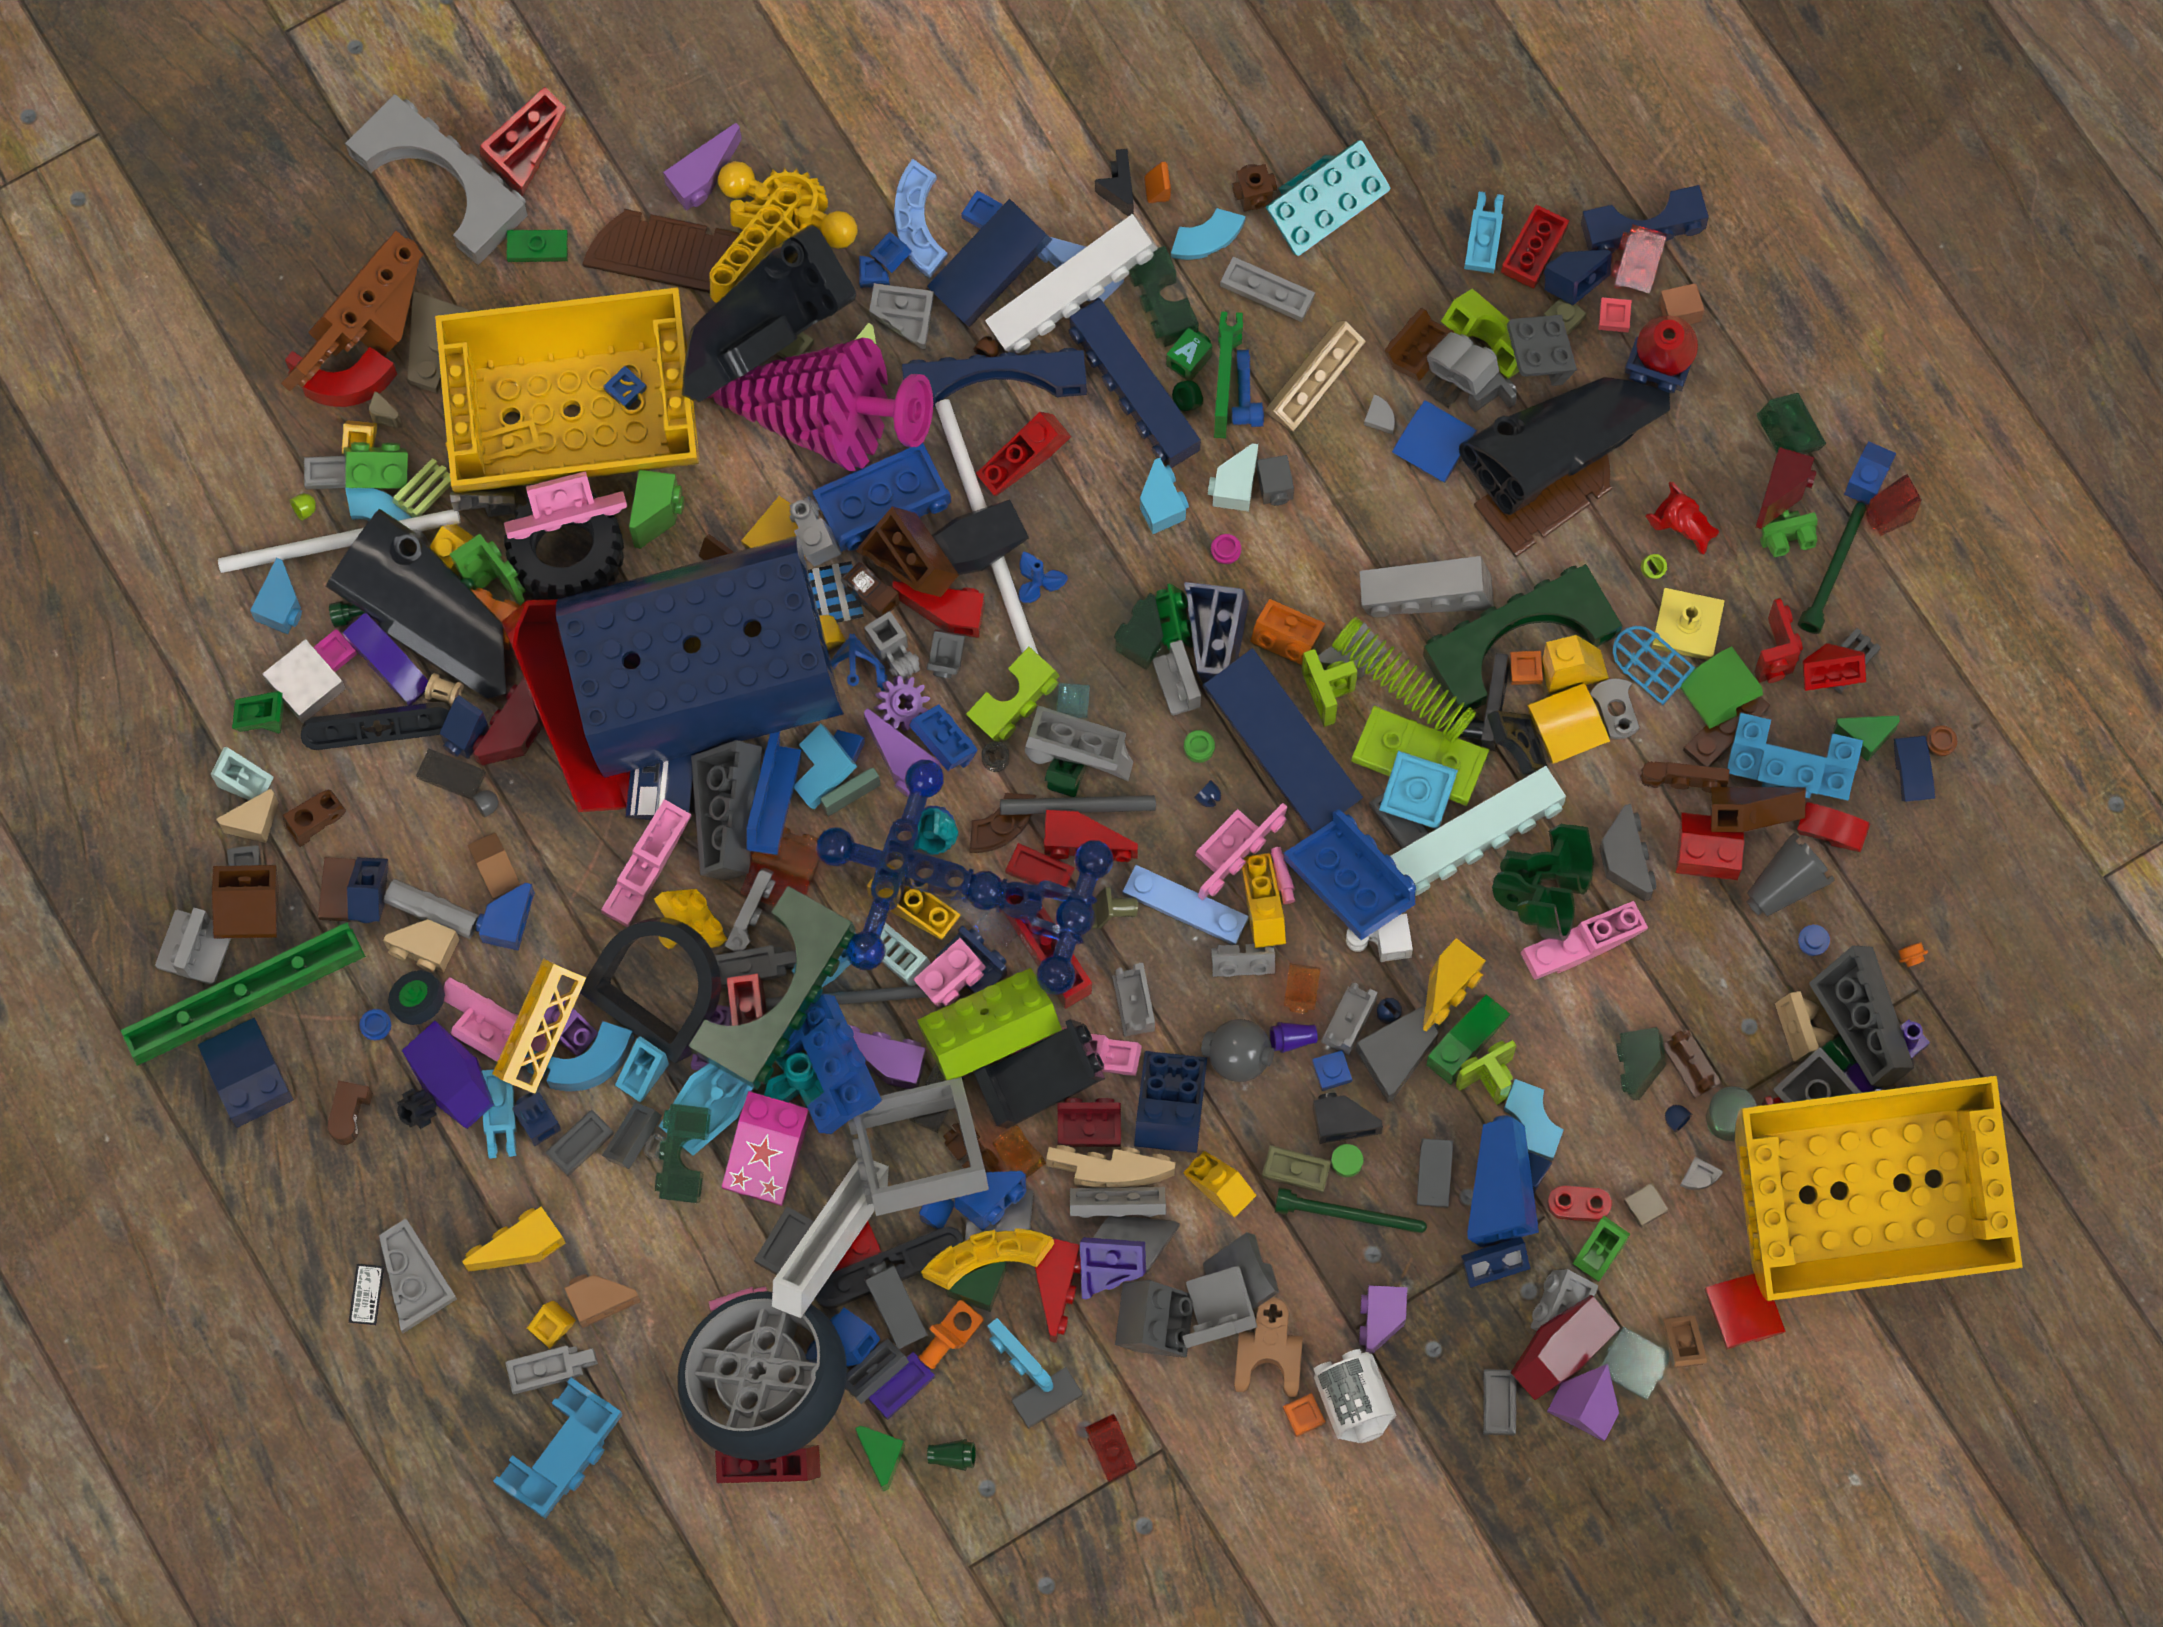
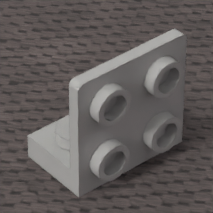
M1239 1266L1186 1282L1198 1325L1193 1326L1194 1333L1182 1336L1186 1348L1257 1328Z

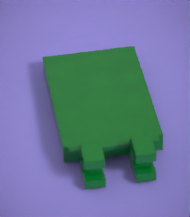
M1221 311L1218 330L1220 355L1214 438L1226 439L1232 352L1234 348L1242 344L1243 313L1237 312V324L1229 326L1226 323L1227 312Z

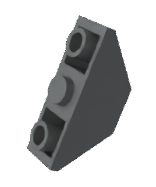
M1631 804L1624 805L1602 839L1599 851L1606 879L1639 899L1649 901L1653 890L1656 889V880L1653 871L1648 872L1645 860H1649V853L1646 842H1640L1638 831H1641L1642 827L1638 812L1633 813Z

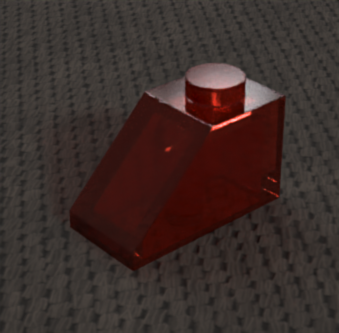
M1908 474L1892 483L1869 502L1866 518L1869 525L1873 529L1876 528L1880 536L1913 522L1922 499Z

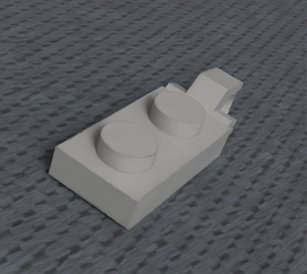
M762 868L759 871L725 947L735 952L743 951L751 941L747 928L749 924L755 927L762 913V909L758 908L762 897L769 898L776 883V881L771 880L773 871Z
M563 1346L509 1360L505 1363L512 1393L518 1394L568 1381L570 1377L575 1379L583 1375V1368L597 1365L598 1361L593 1348L578 1352L576 1346Z

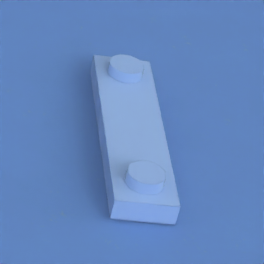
M1135 865L1123 890L1124 896L1129 898L1135 897L1137 902L1231 945L1237 944L1249 919V916L1208 897L1201 900L1198 897L1199 893L1138 865Z

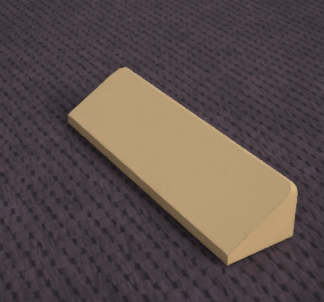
M1346 321L1336 322L1268 405L1265 412L1289 430L1294 431L1366 341Z

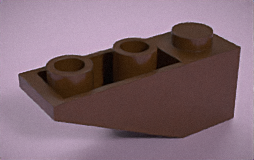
M1711 787V832H1745L1805 818L1806 788Z

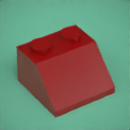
M1681 812L1675 873L1738 880L1742 870L1744 832H1711L1710 815Z

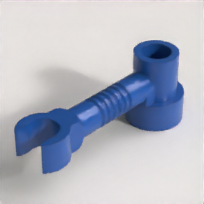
M1249 349L1237 350L1239 407H1232L1233 425L1251 424V427H1264L1263 402L1251 403Z

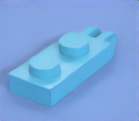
M998 1318L988 1325V1329L992 1336L989 1341L1000 1354L1004 1351L1008 1353L1012 1358L1009 1362L1019 1375L1023 1376L1026 1373L1044 1392L1051 1391L1054 1386L1051 1377L1041 1367L1039 1362Z

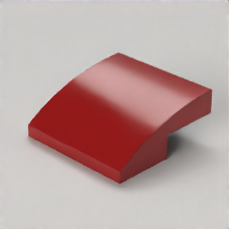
M1755 1274L1731 1279L1705 1288L1706 1296L1726 1350L1752 1341L1758 1342L1786 1332L1775 1301H1767L1763 1297Z

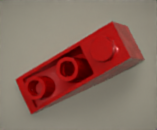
M1039 412L976 474L990 492L997 496L1050 458L1071 438V435L1053 414Z
M893 581L892 588L899 593V601L942 630L965 634L968 637H980L985 606L984 593H979L977 589L968 587L961 590L948 588L941 597L916 591L902 581Z
M1046 810L1045 855H1050L1054 859H1068L1069 856H1081L1083 860L1097 861L1100 857H1111L1117 862H1129L1131 858L1138 859L1137 843L1080 812Z
M1053 1238L1054 1245L1040 1264L1035 1267V1274L1051 1342L1057 1343L1058 1335H1065L1069 1317L1064 1316L1066 1304L1072 1305L1077 1286L1072 1285L1074 1273H1081L1080 1245Z

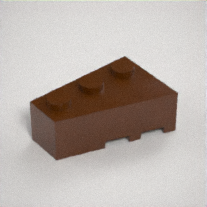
M893 506L856 550L861 555L873 560L879 567L890 571L893 576L914 590L941 597L959 576L919 516L914 512Z

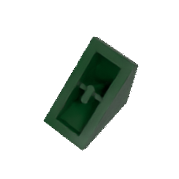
M1005 1261L992 1263L963 1276L950 1290L946 1289L948 1297L963 1300L969 1305L991 1312L1006 1273Z

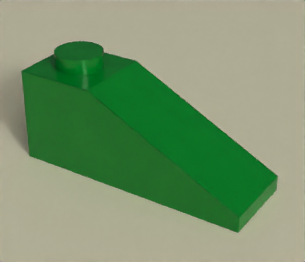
M1486 994L1429 1054L1426 1066L1451 1085L1462 1069L1460 1066L1478 1054L1511 1014Z

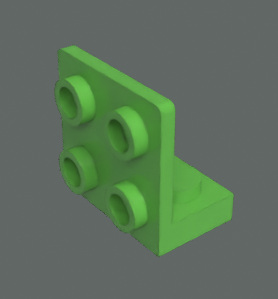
M478 534L449 554L461 578L473 579L475 585L472 590L486 587L490 581L497 577L520 606L525 602L522 594L526 591L517 579L518 574L508 560L506 562L502 560V554L493 541L487 543L482 535Z

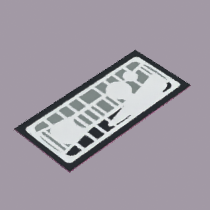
M357 1264L348 1323L376 1325L385 1266Z

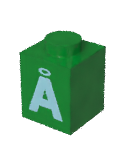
M1188 327L1166 354V366L1185 380L1192 381L1212 357L1213 345L1211 340L1202 332H1194Z

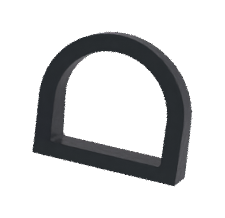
M656 917L631 925L611 939L586 977L580 994L637 1036H641L666 1053L667 1058L674 1063H678L691 1056L692 1051L688 1047L703 1021L705 1019L710 1021L716 1011L721 993V976L711 947L696 930L675 919ZM661 936L679 944L694 963L698 976V995L694 1008L679 1032H676L611 984V979L627 950L640 937Z

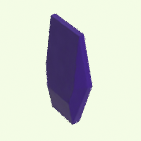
M437 1021L432 1022L402 1050L425 1092L430 1093L435 1099L436 1105L464 1128L468 1129L494 1106L478 1059Z

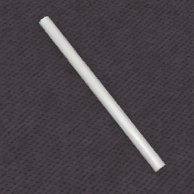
M451 509L399 520V522L411 530L426 531L445 525L459 524L461 520L459 511ZM363 528L218 558L219 569L221 573L272 563L275 562L276 557L281 560H287L349 547Z

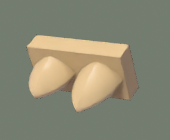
M1801 991L1789 993L1775 1003L1794 1062L1806 1060L1819 1047L1822 1048L1829 1040L1832 1041L1834 1035L1830 1032L1812 1027L1810 1021L1816 1016L1819 1006L1803 998Z

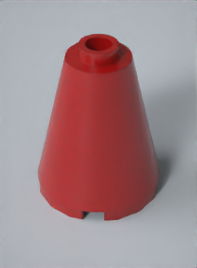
M1667 315L1652 319L1642 328L1637 340V352L1642 364L1647 369L1668 376H1675L1685 371L1694 361L1698 350V341L1693 328L1686 321L1675 316Z

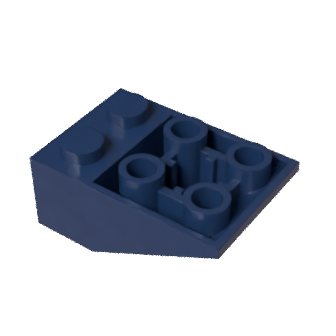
M1145 1051L1136 1118L1135 1147L1197 1153L1207 1057Z

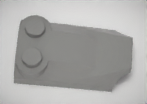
M1038 705L1025 745V753L1034 763L1044 764L1055 758L1084 764L1129 781L1134 762L1126 749L1124 741L1126 733Z

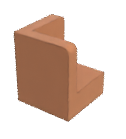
M1696 284L1661 291L1658 303L1662 316H1675L1683 319L1689 325L1702 321L1704 307Z

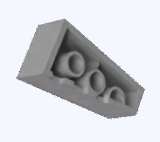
M1481 556L1360 571L1362 607L1367 615L1373 617H1386L1389 614L1483 611L1494 607L1492 575Z

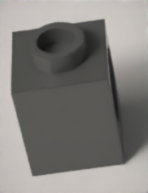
M1283 455L1257 460V476L1263 504L1271 503L1273 506H1279L1292 500L1294 485L1288 456Z

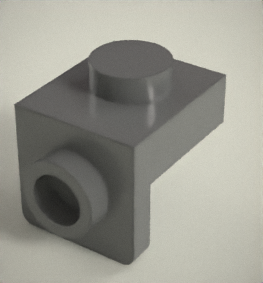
M1498 372L1477 395L1469 394L1468 405L1476 412L1500 396L1509 408H1512L1516 403L1517 390L1508 378L1504 379Z
M935 629L927 670L934 671V676L951 678L952 674L957 675L961 667L966 635Z

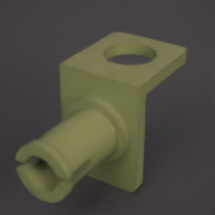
M1105 887L1094 898H1066L1064 900L1066 927L1068 929H1101L1112 917H1135L1138 913L1137 899L1135 897L1111 898L1110 887ZM1080 905L1088 910L1089 917L1086 921L1081 922L1074 918L1072 912L1075 906Z

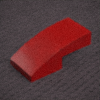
M1806 802L1805 818L1800 819L1797 831L1800 835L1829 841L1831 846L1861 852L1870 823L1829 807Z

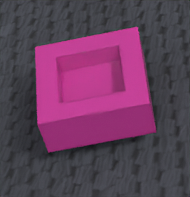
M337 629L313 647L334 672L357 655L356 650Z

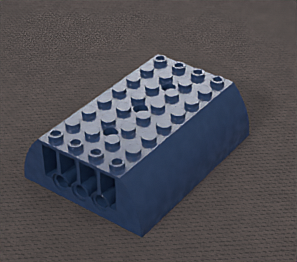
M799 536L561 598L556 602V618L585 737L594 760L604 778L704 752L735 740L745 741L844 714ZM751 621H757L761 624V632L756 637L745 635V626ZM691 637H696L701 641V647L696 653H687L684 649L686 640ZM635 653L640 656L639 666L632 670L625 668V657Z

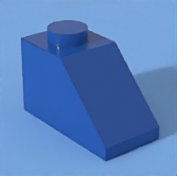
M1868 441L1849 480L1844 495L1872 507L1896 453Z
M525 882L489 903L485 914L480 913L476 931L479 932L482 943L519 951L535 894L532 884Z

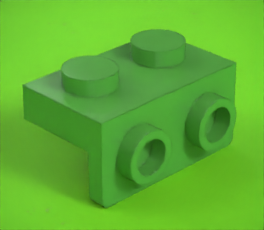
M353 442L351 447H344L346 488L402 489L407 484L408 452L405 448H400L399 443H382V448L370 447L369 443Z

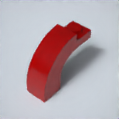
M369 347L352 367L340 372H326L319 369L302 389L307 398L319 404L332 407L354 406L372 399L375 391L380 394L397 376V371L392 361ZM293 351L285 359L289 369L288 374L302 359L301 356Z

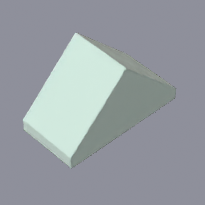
M228 747L223 748L211 772V776L218 788L247 800H251L267 791L274 778Z

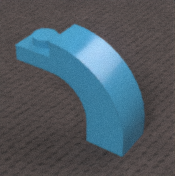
M602 1021L595 1042L587 1052L572 1059H560L551 1056L543 1074V1077H545V1074H548L546 1081L549 1088L559 1091H582L605 1082L621 1068L627 1059L635 1040L633 1032ZM531 1062L524 1065L527 1067V1072L534 1074Z

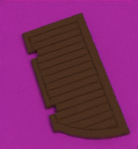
M624 209L623 213L611 220L597 234L582 264L588 268L710 293V271L740 233L716 228L713 236L706 234L707 226L652 214L650 215L649 222L641 220L642 212Z
M1608 454L1570 477L1566 474L1553 482L1541 492L1535 501L1512 515L1504 514L1489 494L1474 503V506L1513 555L1517 557L1536 544L1532 535L1537 531L1544 538L1590 505L1586 498L1592 493L1598 500L1612 490L1610 486Z

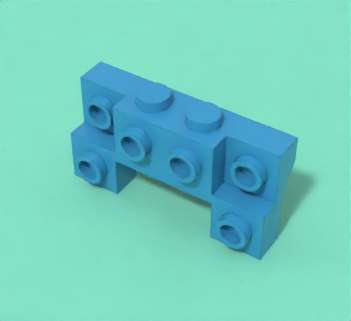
M1740 712L1727 764V769H1730L1729 774L1762 781V787L1806 788L1805 798H1810L1811 793L1849 800L1863 740L1832 733L1826 757L1766 743L1771 719Z
M572 1377L567 1381L568 1386L558 1399L555 1398L552 1402L553 1407L569 1418L533 1465L532 1469L512 1455L509 1459L510 1464L500 1477L496 1476L493 1480L495 1485L544 1519L547 1518L564 1494L567 1495L570 1489L575 1491L581 1485L585 1478V1475L582 1473L590 1463L595 1465L601 1458L605 1450L602 1448L605 1444V1438L623 1415L616 1407L588 1390Z

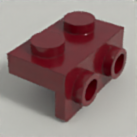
M1067 1098L1064 1099V1103H1057L1058 1145L1069 1147H1121V1103L1115 1102L1112 1098H1098L1096 1102H1083V1099Z

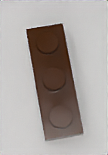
M1760 696L1737 707V716L1710 729L1706 725L1684 747L1683 751L1699 766L1711 767L1733 745L1740 712L1761 717L1769 709L1770 704Z

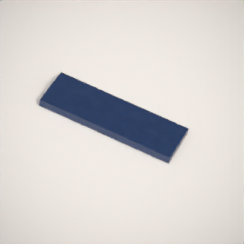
M1253 648L1202 685L1312 834L1333 821L1334 811L1340 809L1344 813L1363 798Z

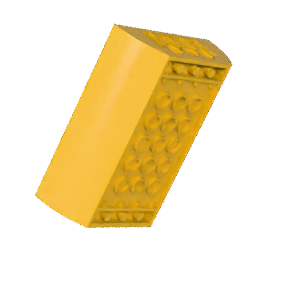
M1997 1076L1756 1106L1739 1110L1736 1119L1735 1144L1751 1264L1759 1289L1767 1301L2023 1268ZM1932 1169L1937 1170L1941 1175V1182L1935 1188L1929 1187L1925 1182L1926 1173ZM1901 1173L1907 1175L1910 1180L1909 1188L1904 1192L1897 1191L1893 1185L1894 1178ZM1838 1181L1844 1183L1847 1187V1194L1841 1200L1834 1199L1830 1193L1831 1186ZM1804 1186H1811L1815 1190L1816 1197L1810 1204L1802 1203L1799 1198V1192Z

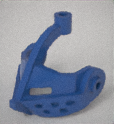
M855 633L849 634V638L831 659L833 670L838 663L849 658L850 675L847 677V683L855 687L860 681L856 675V657H861L874 666L877 674V688H881V692H886L882 684L888 681L884 665L855 636Z

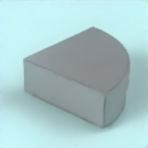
M1374 395L1364 425L1393 434L1395 425L1393 411L1384 399Z
M1695 1157L1680 1186L1691 1190L1707 1188L1721 1177L1723 1171Z

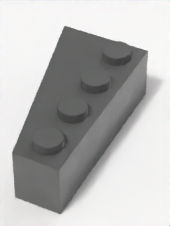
M735 740L691 756L700 875L727 881L749 873L751 851L747 850V824L759 780L762 746Z
M1851 946L1810 981L1809 984L1872 1086H1893L1910 1072L1914 1065L1873 947Z

